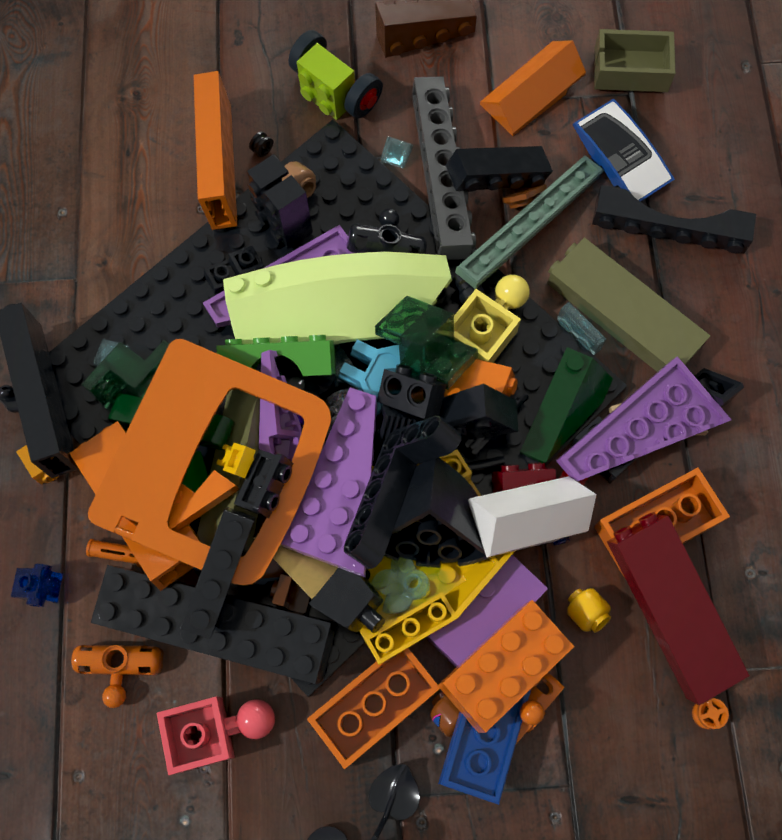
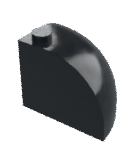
M440 457L416 466L388 543L385 557L395 561L402 557L416 561V566L441 568V563L458 562V566H465L490 558L486 557L468 503V499L478 497L468 481Z

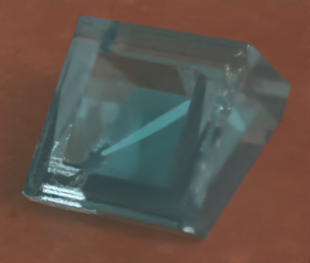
M387 136L380 161L404 168L413 145Z

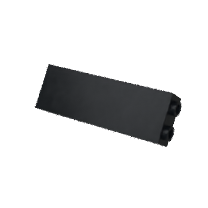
M22 303L9 304L0 309V337L30 460L51 478L78 470V466L69 454L74 448L42 325Z

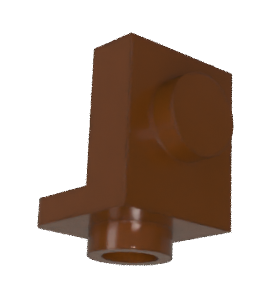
M281 574L279 581L275 580L271 588L270 597L273 598L272 604L297 613H307L311 598L290 576Z

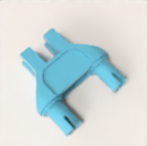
M357 339L350 356L367 364L368 368L364 372L344 362L338 378L360 391L375 395L378 399L384 369L396 368L397 364L412 367L413 373L420 375L421 372L428 373L433 363H429L412 354V350L406 345H394L376 349ZM377 402L376 417L378 414H380V409L382 403Z

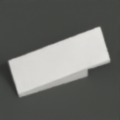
M568 476L470 498L468 503L486 557H491L554 542L564 537L589 531L597 494Z

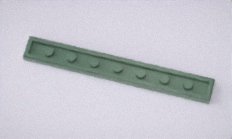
M583 156L457 266L455 273L476 289L599 179L604 169L587 156Z

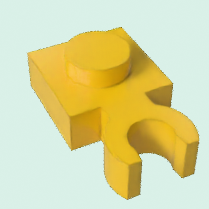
M233 443L232 446L224 444L222 449L225 450V455L222 460H217V465L224 467L223 471L245 478L254 461L256 450L237 443Z

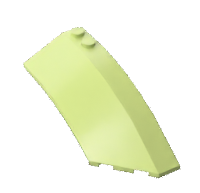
M401 252L351 253L303 259L223 279L225 300L235 339H242V344H253V338L270 337V343H280L281 337L298 336V342L309 341V335H326V340H334V344L354 342L357 339L360 341L409 337L411 339L416 332L415 328L423 317L426 318L436 304L438 295L452 281L446 255Z

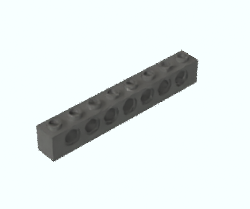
M414 77L412 101L437 255H446L447 260L467 259L471 254L472 248L476 247V236L470 229L472 213L466 207L468 191L455 190L446 168V164L455 150L460 149L455 144L457 129L452 127L453 108L448 105L450 90L449 87H445L444 77Z

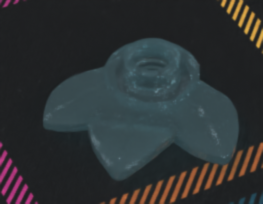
M399 557L398 561L392 559L391 569L378 572L371 581L377 591L386 595L382 611L387 614H397L406 611L413 600L420 599L426 595L430 586L427 575L420 570H416L411 559ZM417 579L418 585L415 588H410L411 581Z

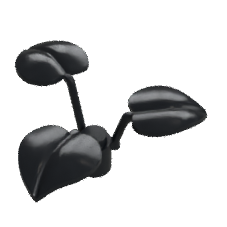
M406 764L389 767L371 785L369 804L375 811L384 812L371 840H378L389 815L396 820H405L412 816L419 806V787L409 766ZM324 826L315 830L307 840L348 839L338 828Z

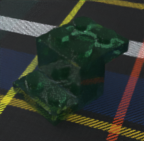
M409 296L401 300L375 325V335L399 344L401 365L412 367L413 373L419 375L421 372L436 375L437 381L447 384V390L478 358V349L454 340V313Z
M163 340L153 353L144 360L119 342L82 385L106 409L115 402L117 395L122 393L124 388L134 396L143 398L169 343Z

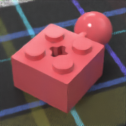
M217 696L157 712L168 775H175L233 759L235 755L231 740L232 735L241 733L249 739H261L271 732L275 724V714L272 707L267 702L259 699L244 703L237 715L231 717L226 716L223 698ZM196 727L202 733L199 742L191 739V735L195 733Z

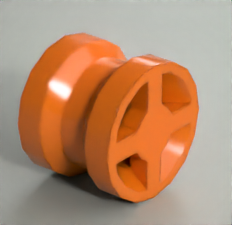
M711 698L701 705L695 704L692 709L693 720L701 728L720 729L728 721V708L719 699Z

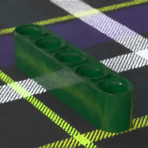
M119 393L108 416V421L113 424L118 421L123 428L128 429L143 398ZM215 414L199 445L224 450L222 447L228 443L235 422L230 418Z

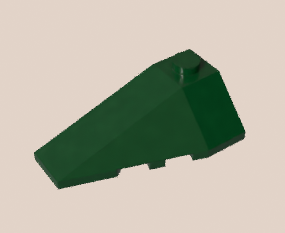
M566 348L520 450L521 454L546 464L592 413L602 405L613 378L592 357L571 348Z

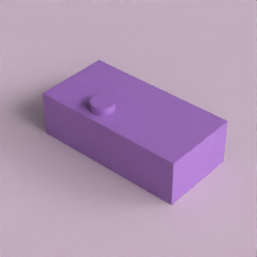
M512 555L458 619L429 635L426 639L456 668L519 608L530 600L536 602L548 588Z

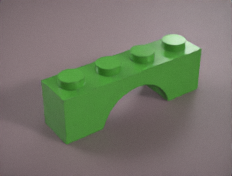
M309 335V341L298 342V336L281 337L280 343H270V337L253 338V344H242V339H226L225 345L216 346L217 354L255 370L261 363V353L273 350L277 351L278 355L291 359L299 367L303 376L336 374L334 340H326V335Z

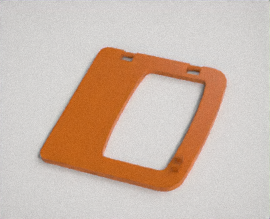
M175 339L169 344L89 507L88 518L96 526L202 570L210 546L171 530L168 521L184 476L214 415L229 391L233 389L241 390L295 413L304 420L299 443L292 459L294 463L292 474L282 488L279 495V504L272 511L270 518H266L247 553L240 558L231 582L242 586L253 584L265 574L301 504L331 423L330 410L322 399L311 393L187 340ZM122 517L138 523L134 533L118 526Z

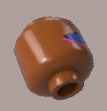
M441 692L432 701L434 707L431 710L430 718L445 736L452 737L460 711Z

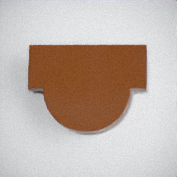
M543 184L502 197L503 203L509 205L510 209L528 205L535 199L538 193L546 190L547 186Z

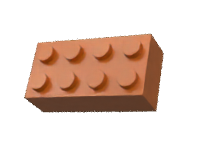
M697 467L604 517L594 528L621 571L607 541L615 537L614 533L617 530L627 526L632 528L638 525L641 517L652 512L668 515L680 540L684 544L719 525L730 516Z
M530 600L519 608L437 686L478 733H486L575 646L533 600Z
M407 648L380 665L376 661L309 716L307 720L342 767L347 769L438 692L440 688L410 649Z

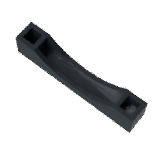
M601 185L596 199L592 225H597L603 229L624 230L629 234L640 233L650 235L656 239L676 240L682 244L692 243L701 245L704 248L724 249L730 253H745L753 242L756 214L729 209L718 215L706 218H678L662 214L647 207L626 189Z

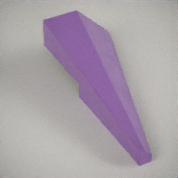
M267 350L262 352L261 372L287 383L285 376H280L275 362V358L278 356L277 351ZM260 399L259 449L274 455L277 453L282 454L292 462L302 432L297 414Z

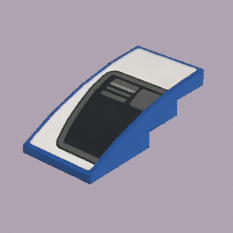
M614 98L572 124L592 160L598 166L603 167L614 187L618 185L621 189L628 190L637 200L642 201L675 180L650 140Z

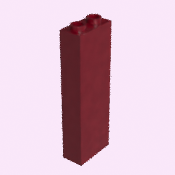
M652 512L641 517L638 525L632 528L627 526L617 530L614 533L615 537L607 541V544L686 699L701 705L750 675L669 516Z

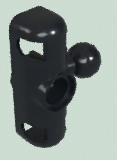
M386 209L380 214L379 220L382 225L380 228L360 225L359 223L353 224L350 227L347 249L353 253H408L409 247L419 248L418 254H425L427 241L424 237L403 233L396 227L400 219L399 214L393 209ZM357 236L368 238L365 248L359 249L355 246Z

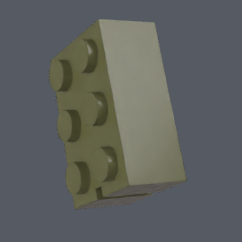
M599 29L594 47V89L668 92L676 74L674 32Z

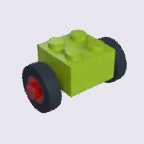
M314 30L303 33L294 43L288 59L289 66L298 74L302 96L307 101H312L318 105L325 115H330L336 120L346 111L355 118H362L367 115L381 96L383 90L382 81L374 74L366 73L355 82L354 70L326 50L327 41L320 33Z

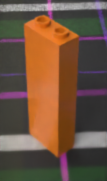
M219 71L195 74L194 104L198 201L212 230L237 226L231 104Z
M118 421L105 427L99 434L87 442L81 443L75 450L69 453L95 495L126 434L125 429ZM122 517L118 526L134 533L136 526L125 517ZM190 524L177 532L201 542ZM123 537L149 580L160 591L194 568L191 565Z

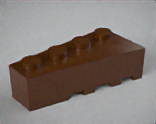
M395 0L392 5H385L384 1L375 2L376 36L385 58L398 56L415 49H422L425 46L439 42L442 43L459 36H466L475 32L477 15L470 0H417V2L405 3V0Z

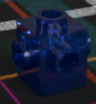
M34 564V568H17L11 597L27 600L26 605L44 607L45 602L57 603L63 574L51 571L52 566L45 564Z

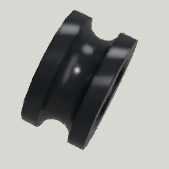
M260 131L251 139L249 149L256 152L257 156L264 157L272 149L274 141L271 137H267L265 132Z

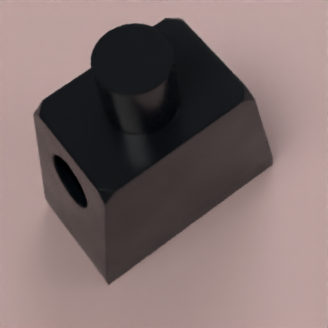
M341 568L335 571L309 603L318 611L356 633L363 626H366L372 633H376L385 623V619L376 611L382 604L383 598L366 576L362 577Z

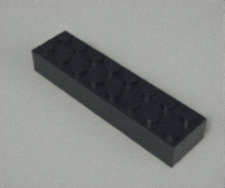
M107 565L90 623L309 683L317 684L323 682L337 626L336 622L227 594L216 628L211 638L208 639L180 629L196 586L174 581L160 591L144 572L121 566Z

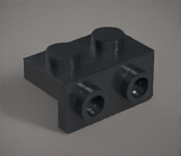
M259 449L234 504L250 512L270 518L272 511L279 504V495L284 484L291 477L294 463L282 454L277 453L274 455Z

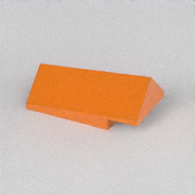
M552 41L481 100L480 105L514 136L563 98L567 93V89L585 76L586 71L574 41Z

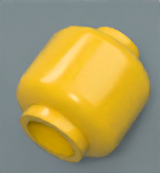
M590 588L584 591L577 589L568 598L570 604L567 608V614L582 631H593L596 633L610 621L611 616L609 613L611 607L595 589Z

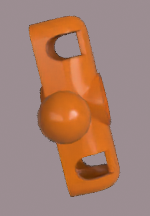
M79 645L73 650L71 665L72 669L79 674L111 675L110 685L104 690L102 701L109 708H117L126 699V691L122 687L123 675L159 674L163 666V651L157 646ZM83 648H92V651H80V650L83 649ZM152 649V652H140V650ZM122 652L124 655L123 663L119 667L114 668L111 664V658L115 653ZM79 666H90L91 672L80 671ZM139 667H150L151 673L140 672Z
M549 673L541 679L548 686V693L546 695L536 687V684L531 688L528 701L524 702L520 707L522 724L516 744L526 732L529 733L542 721L546 714L545 710L564 689V686Z

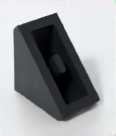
M703 368L694 375L721 408L728 404L744 388L743 383Z

